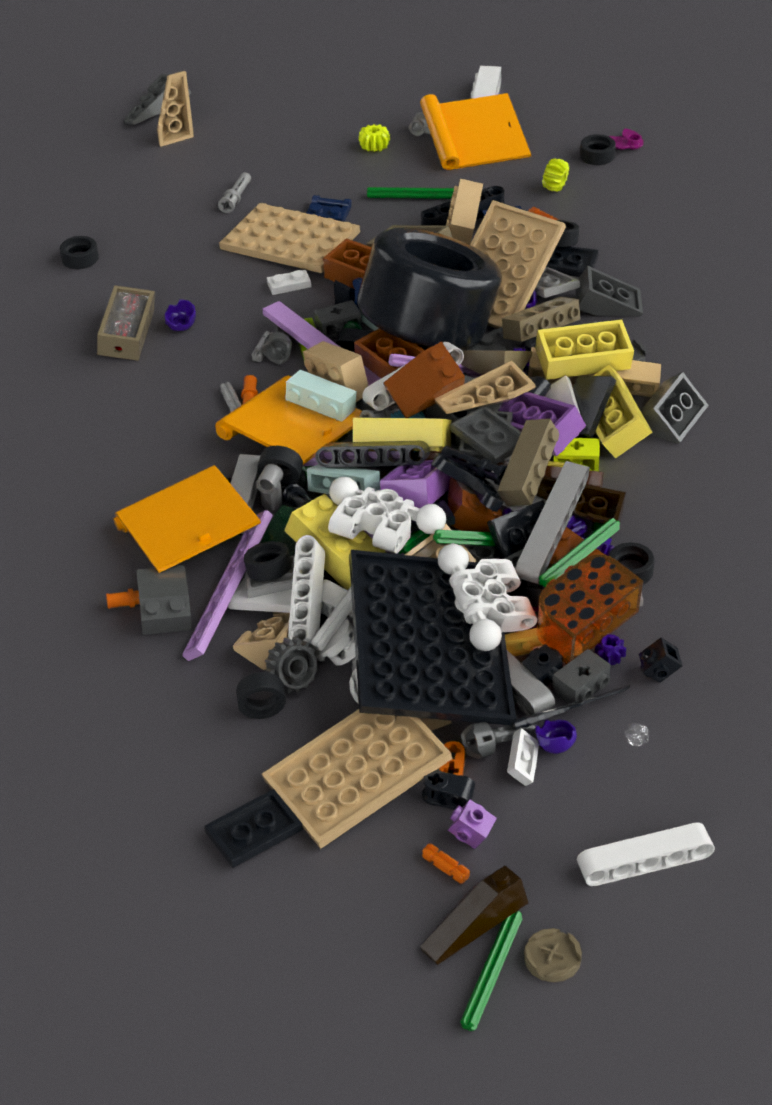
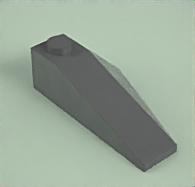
M161 74L147 88L148 94L141 96L139 99L141 103L133 107L124 119L125 124L136 125L160 114L167 76L169 74Z

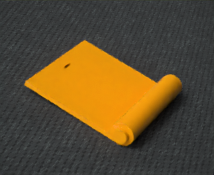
M508 93L440 104L438 98L433 94L426 95L421 99L420 105L443 169L453 170L531 157V152Z
M287 375L218 420L215 428L217 435L224 440H230L240 433L266 447L277 445L288 447L300 455L304 465L315 457L317 450L326 443H334L353 429V418H360L362 411L355 408L341 422L285 400L286 381L292 377Z
M215 465L115 512L116 517L113 518L114 524L119 531L123 530L124 533L129 531L158 573L261 523L257 515Z

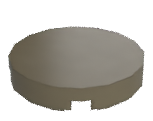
M555 928L542 929L532 934L528 939L524 949V960L527 969L535 977L543 981L560 982L574 976L579 970L582 951L580 943L570 933L567 932L565 934L560 932V929Z

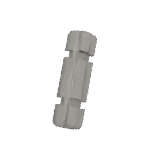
M265 331L251 354L254 362H261L265 357L262 351L264 340L273 332Z
M222 383L220 391L232 412L241 406V403L231 383Z

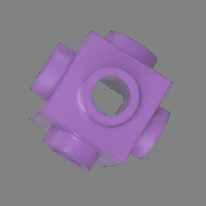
M469 800L463 807L458 805L450 816L453 822L448 831L461 842H465L476 849L486 839L497 818L486 811L481 805Z

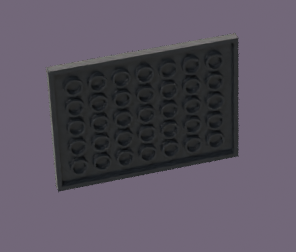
M351 550L349 566L359 713L475 723L486 722L488 724L514 726L513 721H516L505 634L501 632L500 644L490 651L478 650L471 643L469 634L473 624L467 623L464 613L456 608V596L449 582L452 575L445 573L439 567L438 558ZM469 562L466 569H475L479 562Z

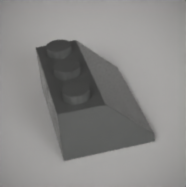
M681 372L665 380L640 411L653 432L650 435L678 444L709 405L687 376Z

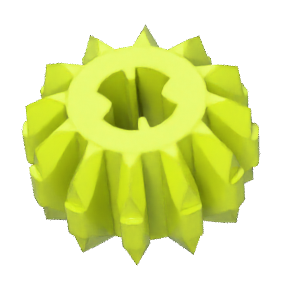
M381 124L367 125L361 128L359 132L360 145L362 149H367V152L382 151L389 144V131L387 127H382Z
M559 158L551 159L546 165L542 176L543 187L550 191H561L569 175L568 171L570 168L568 163Z

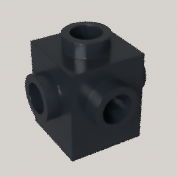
M662 637L639 653L641 671L646 677H651L659 683L683 667L678 648Z
M545 643L542 647L532 650L528 658L522 661V664L546 686L550 682L553 683V674L563 668V657L556 649L551 650Z

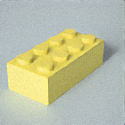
M622 319L537 331L535 349L546 380L562 378L565 375L573 377L596 374L609 364L615 371L631 369L634 349Z
M609 364L594 375L612 376L616 380L597 426L596 433L607 450L617 458L653 432L623 379Z
M353 418V442L420 440L428 444L430 451H442L445 446L451 447V420ZM413 448V451H421L418 448Z
M324 493L293 511L284 531L296 543L302 536H313L325 550L324 570L344 589L348 590L351 587L349 566L351 550L387 552L372 545L373 539L365 531H360L354 539L329 532L330 518L338 506Z

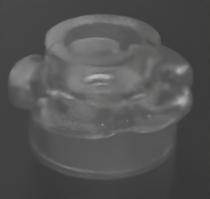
M632 723L629 725L628 730L624 731V736L628 737V742L634 746H642L643 743L649 742V729L644 725Z

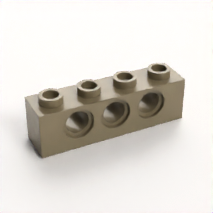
M558 297L503 317L504 339L522 342L536 337L538 330L562 327L580 320L579 299Z

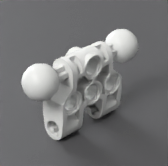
M350 477L335 479L329 489L330 498L338 505L330 518L329 532L354 539L360 531L365 530L373 534L372 545L374 547L395 554L403 548L410 538L411 520L416 521L418 528L426 534H434L437 529L442 530L447 520L444 510L436 504H427L417 508L414 507L412 500L406 499L403 501V498L391 489L375 492L374 488L367 487L364 491L360 490L357 483Z
M453 543L445 545L440 550L438 565L445 573L452 575L449 582L456 596L455 606L464 613L466 622L473 624L469 636L471 643L478 650L490 651L495 649L500 644L501 632L528 630L535 626L538 619L529 599L523 596H510L507 594V592L517 589L521 583L510 560L481 559L475 569H466L469 563V556L461 545Z

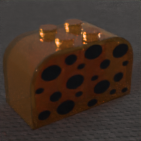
M606 555L587 556L574 566H569L564 574L557 579H552L540 594L536 629L539 641L542 645L546 643L551 650L556 649L562 655L563 662L567 665L587 649L591 650L602 641L604 636L613 633L639 612L643 580L616 559Z

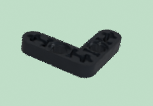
M437 453L431 462L434 467L473 489L479 501L490 510L495 512L499 510L504 501L493 484L486 479L479 478L476 473L445 455Z

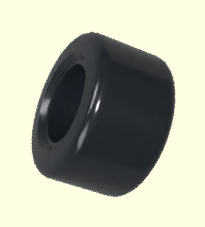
M393 228L381 232L373 242L359 289L357 304L360 312L368 321L394 337L428 348L440 342H449L461 350L468 349L477 345L485 334L502 283V273L499 266L488 255L465 242L427 230Z

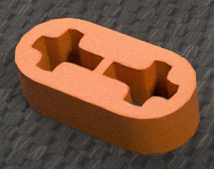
M449 741L444 746L451 753H456L455 759H451L441 766L439 770L449 773V770H454L455 775H463L465 748L459 742Z

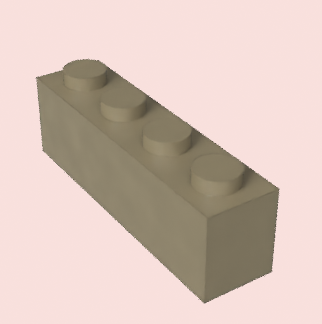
M551 419L526 420L497 490L506 506L532 505L535 495L538 493L541 480L545 475L548 462L552 457L556 442L559 439V431Z

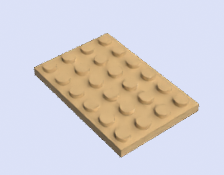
M494 200L492 201L470 244L488 255L499 266L502 273V283L488 326L498 329L502 327L503 317L525 309L566 228L563 222Z
M259 203L219 244L221 250L322 273L324 271L323 258L346 238L353 240L360 233V226L350 222H342L332 218H324L314 214L311 215Z
M358 709L262 773V777L268 786L279 794L302 822L304 830L321 849L424 779L425 775L452 759V755L419 718L359 713Z

